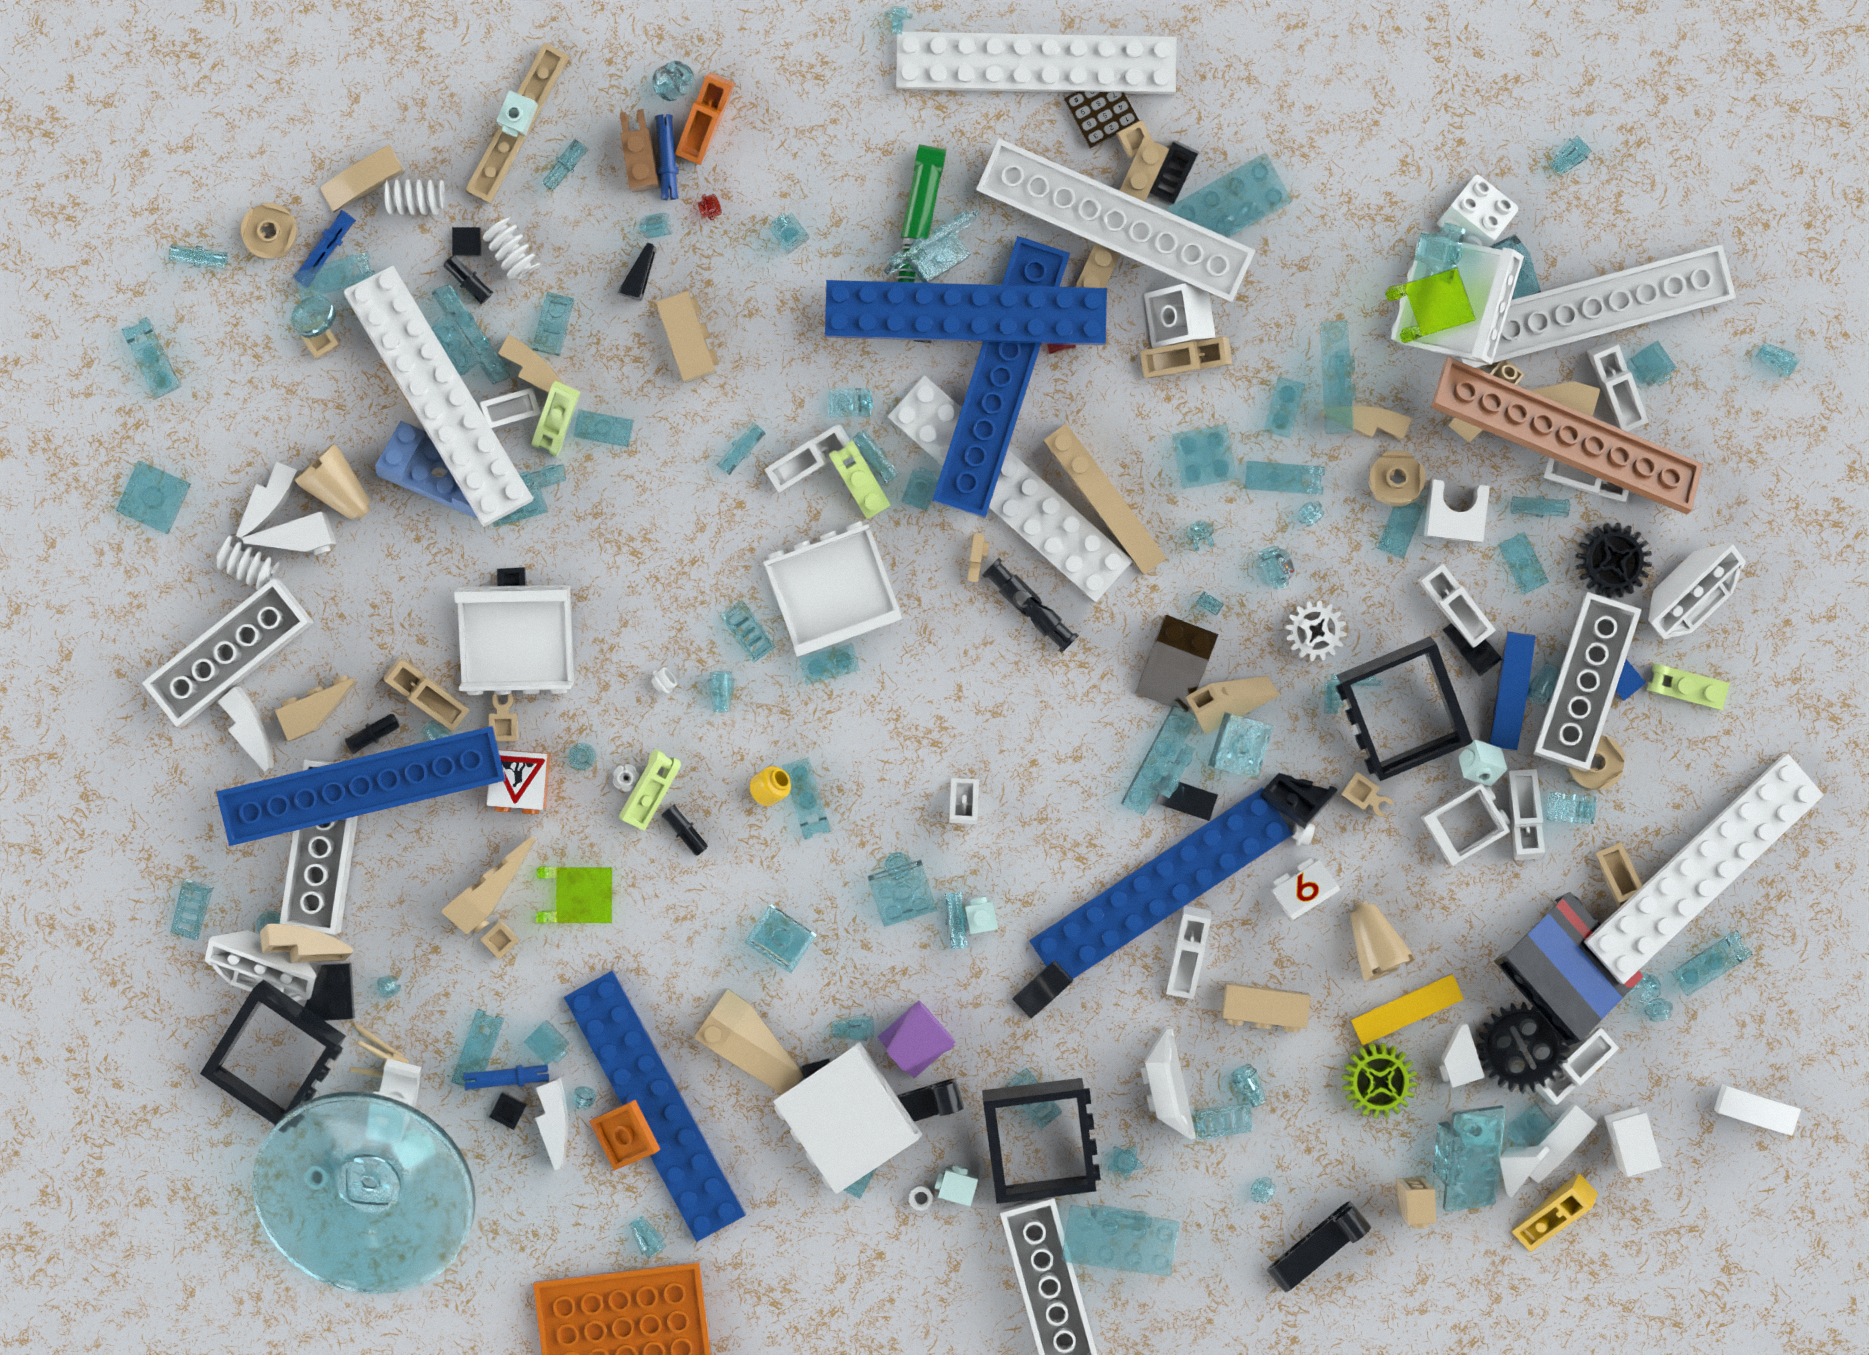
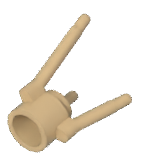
M359 1024L354 1025L357 1031L387 1052L386 1054L361 1040L356 1042L358 1046L384 1059L380 1068L384 1069L387 1058L408 1064L409 1059L403 1057L402 1053L388 1046ZM350 1067L349 1069L353 1073L383 1078L384 1074L381 1071Z

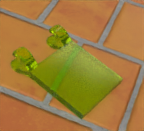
M1458 267L1407 283L1392 285L1385 292L1386 298L1390 302L1407 295L1417 325L1402 329L1400 338L1403 343H1408L1420 337L1476 320Z
M538 867L537 878H556V911H538L536 914L537 923H612L613 867Z

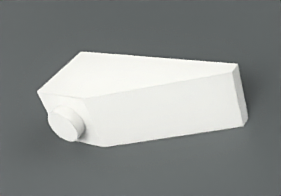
M322 511L242 538L245 544L308 553L314 552L315 556L330 552L329 546L337 544L327 513Z

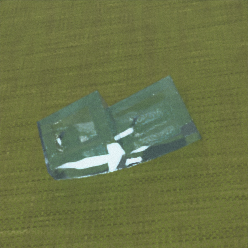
M550 292L546 293L534 339V351L560 357L567 335V325L573 309L574 298Z

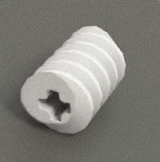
M395 179L393 187H390L388 180H386L385 206L389 214H394L396 208L400 215H404L407 209H409L411 215H416L418 209H420L422 215H427L430 208L433 215H439L441 208L443 210L445 203L443 180L439 181L437 188H434L432 180H428L426 188H423L421 179L417 180L415 187H412L410 179H406L404 187L400 186L398 179Z
M509 217L489 228L484 234L483 239L485 242L492 241L489 249L491 251H498L495 255L496 260H504L501 268L503 270L510 269L507 273L508 279H521L534 272L541 264L530 263L535 254L525 255L524 252L528 249L529 245L518 244L523 235L513 236L512 233L517 229V226L506 225L511 219Z
M229 535L216 557L217 569L223 570L227 567L226 571L229 575L237 572L236 577L238 580L242 581L246 578V583L249 586L256 583L257 590L274 578L279 562L272 567L270 566L272 557L268 556L262 562L260 561L262 552L258 551L254 556H251V546L242 551V541H238L232 546V536Z

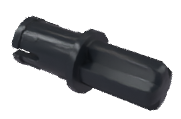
M455 255L450 256L445 261L444 268L461 283L460 287L465 288L481 305L494 293L476 276V271L472 273Z
M389 714L371 725L367 723L365 725L366 728L345 738V743L351 753L355 754L373 742L379 743L380 738L400 727L399 721L394 714Z
M675 804L661 815L677 833L676 838L680 837L695 856L700 855L707 849V843L693 828L694 823H689Z

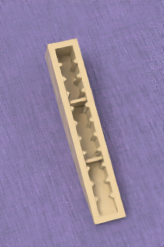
M1066 423L1043 440V443L1143 575L1166 559L1130 507Z

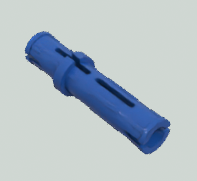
M663 114L655 116L659 159L657 175L660 176L661 200H668L669 191L670 200L679 199L676 175L679 174V168L675 165L673 115L666 114L664 118Z
M341 210L329 229H324L322 232L323 237L297 273L293 275V278L303 286L308 287L336 246H341L343 243L342 238L353 223L356 222V219Z
M516 1065V1068L465 1072L463 1073V1081H475L465 1082L464 1089L468 1091L471 1089L516 1084L518 1087H524L525 1083L549 1082V1073L537 1074L549 1071L548 1065L530 1067Z

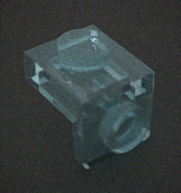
M1536 1102L1506 1127L1509 1129L1508 1135L1516 1145L1519 1146L1521 1144L1525 1148L1551 1128L1554 1123Z

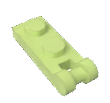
M555 380L549 391L531 443L532 446L536 448L543 447L549 450V454L556 457L559 455L581 393L580 391Z
M851 440L845 444L847 447L838 452L834 450L828 455L866 519H869L891 506L855 443ZM853 456L855 461L845 466L843 461Z
M1653 663L1651 671L1654 674L1652 681L1648 682L1647 691L1723 710L1730 683ZM1665 675L1671 677L1669 687L1662 685Z
M655 749L650 754L647 767L618 817L645 831L680 769V760L674 757L667 758L663 752ZM660 767L664 768L662 776L657 774Z

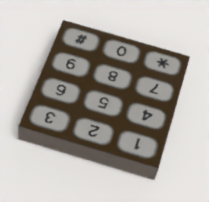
M1077 91L1064 98L1090 149L1114 137L1120 130L1139 121L1124 92Z

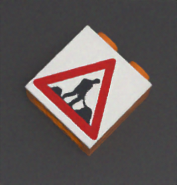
M499 749L506 781L488 785L487 806H495L494 811L511 812V808H522L523 814H539V810H544L547 807L550 753Z

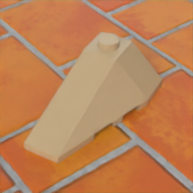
M535 836L529 837L501 860L498 866L486 872L479 879L478 883L473 884L471 887L469 886L444 907L441 912L466 935L472 931L476 934L489 924L486 919L494 912L536 843L537 839Z
M730 989L726 990L694 1037L718 1055L781 1094L796 1086L804 1075L787 1051L774 1037L768 1026L765 1025L756 1013L753 1006Z

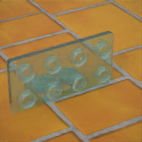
M1262 154L1169 207V211L1178 217L1229 238L1290 204L1292 199L1267 154Z
M1503 1105L1457 1111L1452 1114L1451 1124L1448 1121L1438 1123L1433 1172L1445 1185L1443 1209L1446 1212L1490 1206L1496 1203L1500 1169L1499 1158L1502 1151L1506 1108Z
M1092 1204V1208L1071 1205L1061 1259L1064 1262L1170 1277L1180 1223L1177 1220L1152 1217L1144 1211Z

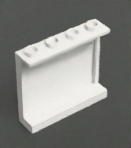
M1423 231L1421 239L1416 244V256L1413 266L1408 271V283L1405 293L1400 298V310L1397 320L1392 325L1391 339L1403 346L1492 365L1524 256L1510 248L1503 247L1502 250L1433 237Z
M862 521L846 527L847 532L837 535L836 531L824 534L820 536V542L812 545L809 540L793 546L795 551L784 554L783 550L767 555L769 560L763 562L797 657L903 620L869 524L863 526Z
M570 585L458 587L454 593L455 603H458L461 685L459 686V691H467L468 695L484 694V691H495V694L506 695L511 694L512 690H523V694H537L539 690H550L551 693L561 694L566 693L567 689L572 688L574 685Z
M860 1042L773 1101L776 1105L774 1108L777 1115L782 1120L787 1121L791 1127L790 1133L797 1143H802L807 1151L806 1157L814 1167H818L823 1174V1183L829 1190L833 1189L835 1194H838L916 1142L923 1135Z

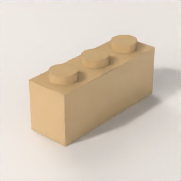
M685 291L656 301L683 381L688 383L717 373L715 366L719 365V361L714 348L710 350L708 348L706 339L710 338L706 323L699 322L697 313L701 312L697 297H691L690 293Z
M1225 983L1221 1016L1227 1019V1024L1244 1026V1021L1255 1022V1027L1271 1029L1272 1025L1283 1026V1031L1299 1033L1300 1028L1307 1029L1311 995L1303 992Z
M1425 1177L1397 1178L1398 1213L1405 1222L1412 1224L1414 1229L1429 1228V1224H1436L1434 1187Z

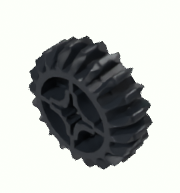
M1605 523L1603 525L1604 533L1598 526L1594 527L1593 532L1596 537L1587 533L1584 537L1589 544L1582 542L1578 544V547L1585 550L1584 554H1575V558L1583 559V564H1578L1575 567L1576 570L1585 569L1586 572L1581 574L1579 579L1585 580L1589 577L1590 581L1586 584V588L1591 589L1596 584V595H1601L1605 588L1606 598H1612L1614 590L1617 597L1621 598L1624 595L1623 588L1628 594L1634 593L1632 583L1637 587H1641L1643 583L1638 577L1648 578L1649 576L1646 571L1642 570L1643 567L1652 566L1651 562L1644 561V557L1652 555L1651 551H1642V547L1647 546L1648 542L1646 540L1637 542L1641 536L1640 532L1630 536L1632 527L1629 525L1624 528L1623 532H1621V523H1615L1613 531L1611 525ZM1606 538H1619L1630 547L1619 551L1612 544H1609ZM1600 544L1602 558L1599 563L1593 566L1592 555L1595 547ZM1611 553L1612 556L1623 555L1616 561V568L1615 565L1603 566L1611 559ZM1634 554V568L1630 576L1627 577L1625 562ZM1609 570L1615 577H1618L1620 583H1608L1597 574Z

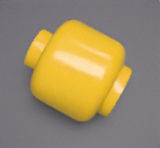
M768 766L755 774L750 780L749 788L751 795L759 804L771 807L786 798L790 793V777L781 768Z

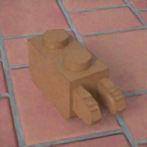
M643 109L637 110L636 117L640 130L630 131L627 113H620L623 132L620 135L629 188L633 193L660 188L651 133L647 128Z

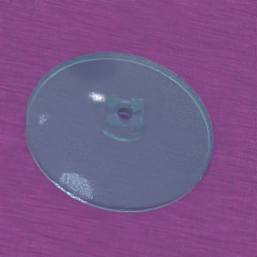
M339 1092L319 1096L296 1106L286 1113L270 1130L259 1149L254 1164L252 1177L253 1199L258 1217L268 1237L277 1249L296 1267L311 1277L336 1288L358 1293L384 1294L420 1286L442 1273L455 1260L465 1245L473 1225L476 1207L475 1187L469 1166L461 1150L446 1131L430 1117L404 1102L383 1095L366 1092ZM370 1178L374 1180L376 1186H367L363 1179Z

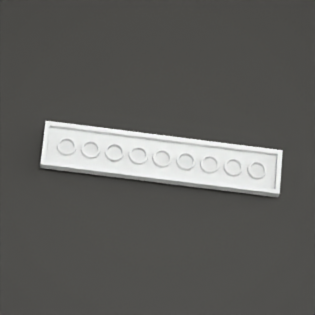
M897 32L896 89L1068 93L1083 91L1175 95L1177 37Z
M998 139L976 188L982 194L1232 303L1256 250L1002 139Z
M1723 245L1713 246L1511 300L1493 363L1736 299ZM1460 358L1461 362L1475 368L1489 365Z
M391 266L345 289V297L482 526L485 527L532 502L533 497L395 267Z
M924 375L888 415V418L943 466L962 408ZM1007 449L989 508L1096 603L1133 560Z
M1783 754L1598 927L1584 943L1617 981L1624 984L1824 795L1789 754Z

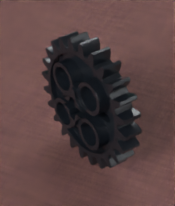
M1522 1002L1521 1009H1517L1514 1003H1511V1011L1509 1012L1500 1007L1501 1016L1498 1017L1492 1013L1493 1024L1483 1023L1488 1032L1479 1033L1480 1038L1485 1040V1042L1477 1044V1047L1485 1052L1478 1055V1058L1481 1061H1488L1482 1066L1483 1070H1492L1488 1076L1491 1081L1499 1077L1498 1086L1500 1088L1508 1083V1090L1510 1092H1513L1515 1087L1519 1086L1521 1094H1524L1526 1086H1529L1532 1092L1535 1093L1536 1084H1540L1546 1089L1545 1080L1547 1078L1556 1082L1553 1075L1554 1071L1558 1073L1564 1072L1559 1063H1568V1059L1562 1053L1569 1052L1570 1048L1562 1045L1564 1041L1533 1006L1529 1010L1527 1004ZM1527 1023L1536 1025V1030L1531 1035L1522 1033V1028ZM1511 1026H1515L1524 1044L1528 1045L1527 1050L1537 1066L1536 1069L1533 1070L1530 1067L1523 1052L1519 1050L1520 1047L1510 1030ZM1503 1036L1510 1037V1045L1507 1048L1497 1047L1499 1038ZM1541 1047H1546L1550 1050L1549 1056L1543 1060L1537 1059L1535 1057L1536 1051ZM1514 1061H1523L1525 1066L1521 1072L1514 1073L1510 1070L1511 1064Z

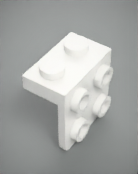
M1475 175L1436 224L1459 242L1490 247L1518 212V206L1481 176Z

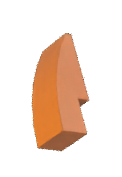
M711 72L705 76L697 100L692 106L675 155L696 164H702L736 83Z

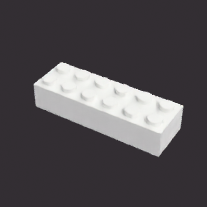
M273 578L142 682V684L175 726L183 727L314 622L282 581Z
M1590 592L1586 593L1533 755L1585 772L1590 770L1642 609Z
M307 759L304 760L303 771L334 763ZM358 816L293 831L280 924L301 926L333 935L341 932Z
M1055 1197L1032 1199L1000 1208L1002 1223L1039 1355H1098Z

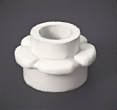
M665 667L659 671H653L654 678L651 681L655 689L660 693L663 691L667 694L672 692V688L677 685L673 674Z
M630 764L618 766L613 772L614 786L617 789L621 788L624 792L632 791L640 779L636 768ZM625 775L629 777L627 781L623 779Z
M1297 823L1295 824L1292 838L1296 839L1295 843L1297 846H1300V844L1308 846L1314 835V824L1310 823L1305 829Z

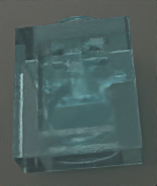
M848 388L828 390L829 418L871 417L873 398L870 389Z

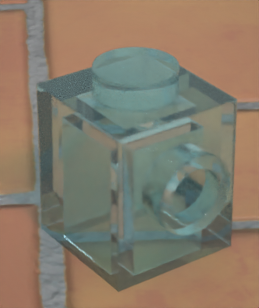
M792 212L787 216L784 213L777 217L771 223L773 226L769 228L771 234L787 255L810 239Z
M1658 340L1630 358L1636 368L1633 370L1636 377L1642 384L1646 382L1648 386L1654 383L1661 386L1673 377L1670 372L1677 368Z
M920 467L919 471L912 470L901 502L928 512L939 480L934 477L936 472Z

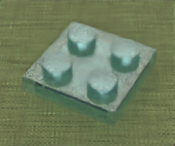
M1227 424L1172 434L1182 490L1237 479Z
M138 460L116 511L169 534L191 483Z
M1224 712L1208 766L1258 779L1274 725Z
M921 860L868 876L884 927L937 911Z

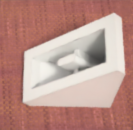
M951 778L949 823L977 824L979 779Z
M1547 1146L1508 1147L1500 1156L1505 1188L1509 1197L1512 1198L1550 1151Z

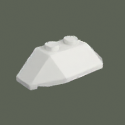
M1730 542L1693 551L1653 590L1648 621L1664 640L1692 633L1732 595L1739 579L1740 570L1744 567L1746 561Z
M249 930L212 936L209 939L205 962L212 965L217 973L229 984L251 992L264 979L295 1001L310 999L316 974L308 962L291 963L290 952L262 953L260 934Z
M1167 1026L1144 1059L1145 1067L1140 1068L1144 1085H1150L1151 1095H1146L1149 1111H1155L1158 1119L1189 1139H1195L1196 1135L1172 1027Z

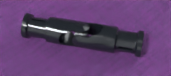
M998 558L982 576L984 578L988 577L1000 589L999 593L1022 615L1030 617L1035 628L1044 637L1048 636L1060 647L1059 651L1063 653L1079 635L1077 633L1073 634L1061 622L1062 618L1052 609L1042 605L1040 597L1017 574H1011L1001 564L1002 560ZM1018 591H1025L1031 595L1030 598L1024 601L1022 607L1016 600V593Z

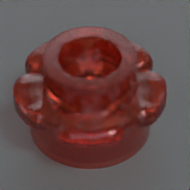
M703 194L701 197L702 201L698 202L700 213L704 218L708 217L709 220L713 221L716 216L722 214L720 202L715 194L708 196Z

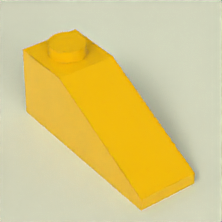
M1578 1173L1533 1210L1512 1230V1233L1532 1252L1592 1209L1598 1192Z

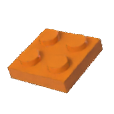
M636 1100L594 1117L589 1121L614 1171L655 1154L660 1150Z

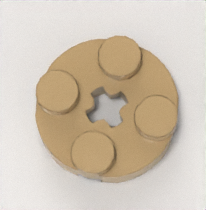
M266 202L256 206L254 209H250L245 214L241 222L240 233L244 244L254 255L263 259L283 258L292 250L297 241V221L283 206ZM270 223L274 224L275 236L271 235L270 239H266V234L262 232L263 227H269Z
M1401 450L1384 453L1373 463L1369 473V486L1374 494V498L1380 503L1396 507L1416 502L1426 482V473L1423 465L1419 464L1412 454ZM1397 472L1405 481L1395 484L1390 478Z
M1601 735L1594 754L1595 757L1602 756L1603 758L1600 762L1602 767L1599 770L1596 767H1590V770L1585 772L1568 766L1569 773L1574 781L1580 786L1591 790H1602L1613 786L1621 778L1624 768L1625 756L1620 745L1614 739Z

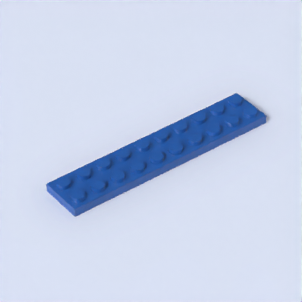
M1017 236L1002 285L1060 287L1070 253ZM983 342L932 502L986 518L1041 344Z
M826 280L825 338L1106 345L1107 288Z
M489 726L216 791L228 844L233 846L506 781L494 728Z
M1263 787L1030 939L1031 945L1047 967L1055 960L1074 979L1293 835L1277 808L1260 796Z
M612 970L564 996L567 1005L621 1104L624 1105L636 1100L660 1147V1150L650 1155L696 1242L746 1216L740 1201L615 971Z

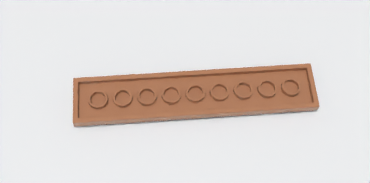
M1447 357L1444 361L1431 408L1686 515L1692 510L1703 463L1451 357Z

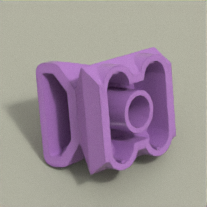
M920 1000L878 1036L889 1056L903 1071H906L913 1078H916L943 1053L951 1050L955 1046L954 1043H956L949 1032Z

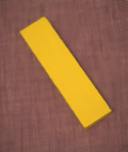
M1451 973L1350 1019L1363 1046L1464 1000V997Z

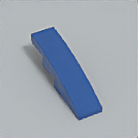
M1507 631L1497 681L1498 689L1493 709L1494 718L1489 738L1490 745L1503 749H1518L1532 668L1535 635Z

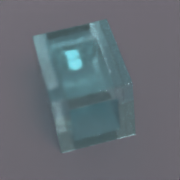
M545 1020L524 1041L546 1065L552 1060L557 1064L568 1054L565 1048L570 1044L548 1020Z

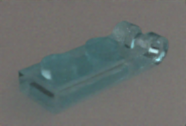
M360 252L292 273L301 301L355 285L375 275V271L371 270L368 261L371 259L369 252ZM358 263L360 273L353 275L350 265Z
M148 317L139 320V324L133 327L129 325L122 329V333L154 398L158 399L182 387ZM145 334L147 340L138 343L137 337Z
M1247 461L1244 489L1323 495L1324 487L1321 486L1322 476H1325V467ZM1302 474L1311 475L1310 485H1302Z
M809 757L782 765L783 770L790 777V794L804 839L812 838L813 834L823 832V834L832 832ZM817 813L819 821L809 824L807 816Z
M1738 930L1731 932L1719 942L1671 971L1686 996L1691 995L1753 955L1749 947H1745L1741 942L1742 936ZM1730 946L1735 952L1732 957H1729L1725 951Z
M477 1009L452 1077V1083L464 1087L465 1082H474L475 1080L463 1081V1073L486 1071L504 1018L497 1015L494 1018L486 1015V1011ZM482 1025L491 1028L489 1035L479 1032Z

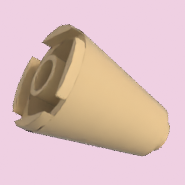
M334 443L323 451L294 480L298 486L350 520L355 517L360 520L371 510L368 506L371 502L369 496L340 448Z
M1365 901L1353 907L1354 912L1350 914V920L1364 982L1382 978L1398 971V968L1401 967L1400 964L1405 962V965L1408 966L1416 960L1412 951L1376 904L1369 905L1368 901Z

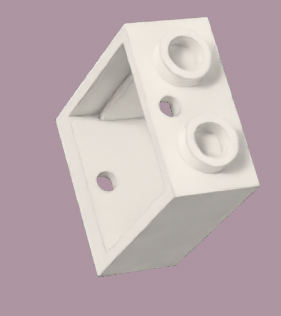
M1476 783L1420 816L1447 863L1451 866L1510 832L1507 827L1510 824V820L1503 809L1497 810L1493 803L1496 797L1488 785L1484 787L1482 783ZM1477 794L1494 822L1496 829L1456 851L1438 821L1437 816Z

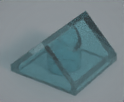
M770 904L745 943L789 973H792L817 934Z

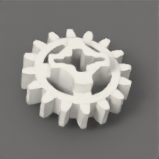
M1308 601L1306 602L1305 610L1300 606L1296 607L1297 616L1289 615V619L1293 621V624L1285 626V629L1291 630V635H1288L1286 640L1294 641L1290 648L1291 650L1298 648L1301 650L1299 657L1303 658L1308 653L1310 661H1314L1316 655H1319L1321 660H1326V652L1334 656L1336 653L1333 647L1343 646L1339 641V637H1344L1347 633L1340 631V627L1346 625V622H1338L1337 618L1341 615V612L1332 613L1333 605L1329 604L1326 608H1322V601H1317L1316 607H1313L1311 602ZM1320 612L1314 620L1309 621L1303 618L1308 613ZM1329 619L1334 626V635L1328 630L1327 622ZM1320 623L1319 630L1322 632V635L1311 639L1312 631L1309 630V627ZM1297 628L1303 630L1305 637L1303 643L1298 638ZM1323 641L1328 644L1325 648L1319 650L1312 649L1316 642Z

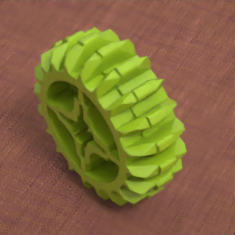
M1370 1043L1369 1053L1363 1047H1360L1359 1052L1362 1057L1358 1059L1356 1055L1351 1054L1350 1058L1355 1062L1354 1066L1349 1063L1344 1064V1067L1351 1071V1073L1341 1075L1343 1080L1350 1081V1083L1342 1085L1343 1091L1352 1090L1345 1097L1347 1101L1357 1099L1352 1106L1355 1110L1364 1105L1362 1109L1364 1116H1367L1370 1110L1373 1109L1372 1115L1375 1119H1378L1380 1110L1383 1111L1385 1118L1390 1117V1108L1396 1114H1399L1400 1109L1397 1107L1399 1103L1407 1108L1409 1104L1404 1100V1097L1414 1098L1415 1096L1413 1092L1408 1090V1087L1415 1088L1418 1085L1417 1082L1409 1080V1078L1417 1076V1072L1415 1070L1407 1071L1413 1065V1062L1407 1060L1402 1063L1406 1053L1402 1051L1395 1056L1397 1047L1394 1045L1386 1052L1387 1047L1385 1043H1380L1379 1051H1376L1375 1045ZM1378 1058L1391 1060L1388 1065L1385 1064L1381 1069H1373L1367 1064V1062ZM1397 1067L1400 1069L1402 1078L1399 1091L1391 1085V1078L1395 1074L1394 1070ZM1360 1070L1368 1077V1083L1364 1087L1365 1090L1362 1094L1359 1093L1357 1087V1078ZM1371 1071L1379 1077L1385 1075L1386 1078H1383V1080L1389 1087V1090L1379 1084L1374 1087L1373 1083L1376 1082L1369 1072ZM1379 1092H1385L1392 1097L1390 1100L1380 1103L1368 1101L1371 1096L1374 1097Z

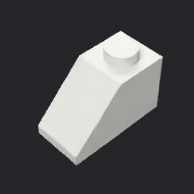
M1464 1021L1460 1022L1441 1056L1443 1065L1439 1066L1443 1082H1448L1452 1088L1485 1078L1468 1024Z

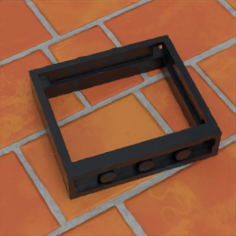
M1430 636L1337 674L1340 683L1336 685L1338 695L1341 701H1347L1349 709L1345 710L1346 716L1351 726L1356 725L1358 734L1354 735L1360 750L1365 749L1368 758L1364 759V763L1369 774L1374 773L1379 781L1451 753L1473 742L1437 643ZM1425 654L1454 732L1380 762L1351 685Z
M263 979L252 989L200 1074L266 1120L284 1130L290 1123L295 1125L304 1111L300 1109L304 1102L308 1104L317 1092L314 1088L317 1081L322 1083L331 1069L327 1066L331 1059L336 1061L342 1053L343 1047L340 1045L346 1035ZM261 1003L326 1047L286 1110L222 1067Z
M1082 1078L982 1090L996 1204L1097 1191L1095 1181L1101 1180L1099 1164H1093L1092 1157L1098 1155L1096 1138L1090 1139L1089 1130H1095L1093 1113H1087L1086 1108L1087 1104H1091L1090 1088H1084ZM1077 1098L1086 1175L1006 1185L996 1108Z

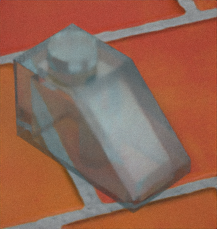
M1516 234L1490 246V248L1502 250L1503 247L1514 249L1524 256L1512 295L1513 300L1541 292L1530 252Z

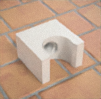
M1429 481L1423 537L1472 543L1483 542L1490 486H1476L1473 490V500L1470 507L1464 512H1456L1451 510L1443 500L1444 481Z
M387 1058L379 1092L374 1091L371 1097L366 1136L401 1144L416 1107L421 1067Z
M1634 1106L1603 1115L1617 1168L1629 1177L1662 1167L1649 1119L1645 1111L1640 1113L1638 1107Z

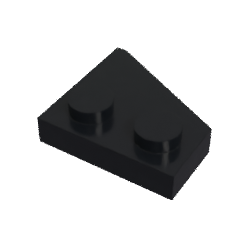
M1278 773L1262 790L1260 796L1305 829L1333 799L1338 789L1333 786H1329L1328 789L1314 786L1313 781L1295 779L1290 775Z
M352 963L323 964L315 980L312 995L306 1001L304 1007L324 1021L354 1019Z

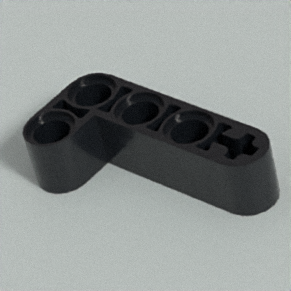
M956 1078L896 1095L914 1122L938 1114L940 1116L949 1115L964 1109Z
M1348 1201L1268 1267L1267 1272L1286 1293L1297 1286L1349 1241L1355 1243L1370 1231L1371 1225L1352 1202Z

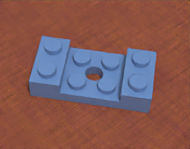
M400 421L375 465L376 476L478 519L432 440L426 437V431ZM435 468H444L447 471L443 477H435L431 472Z

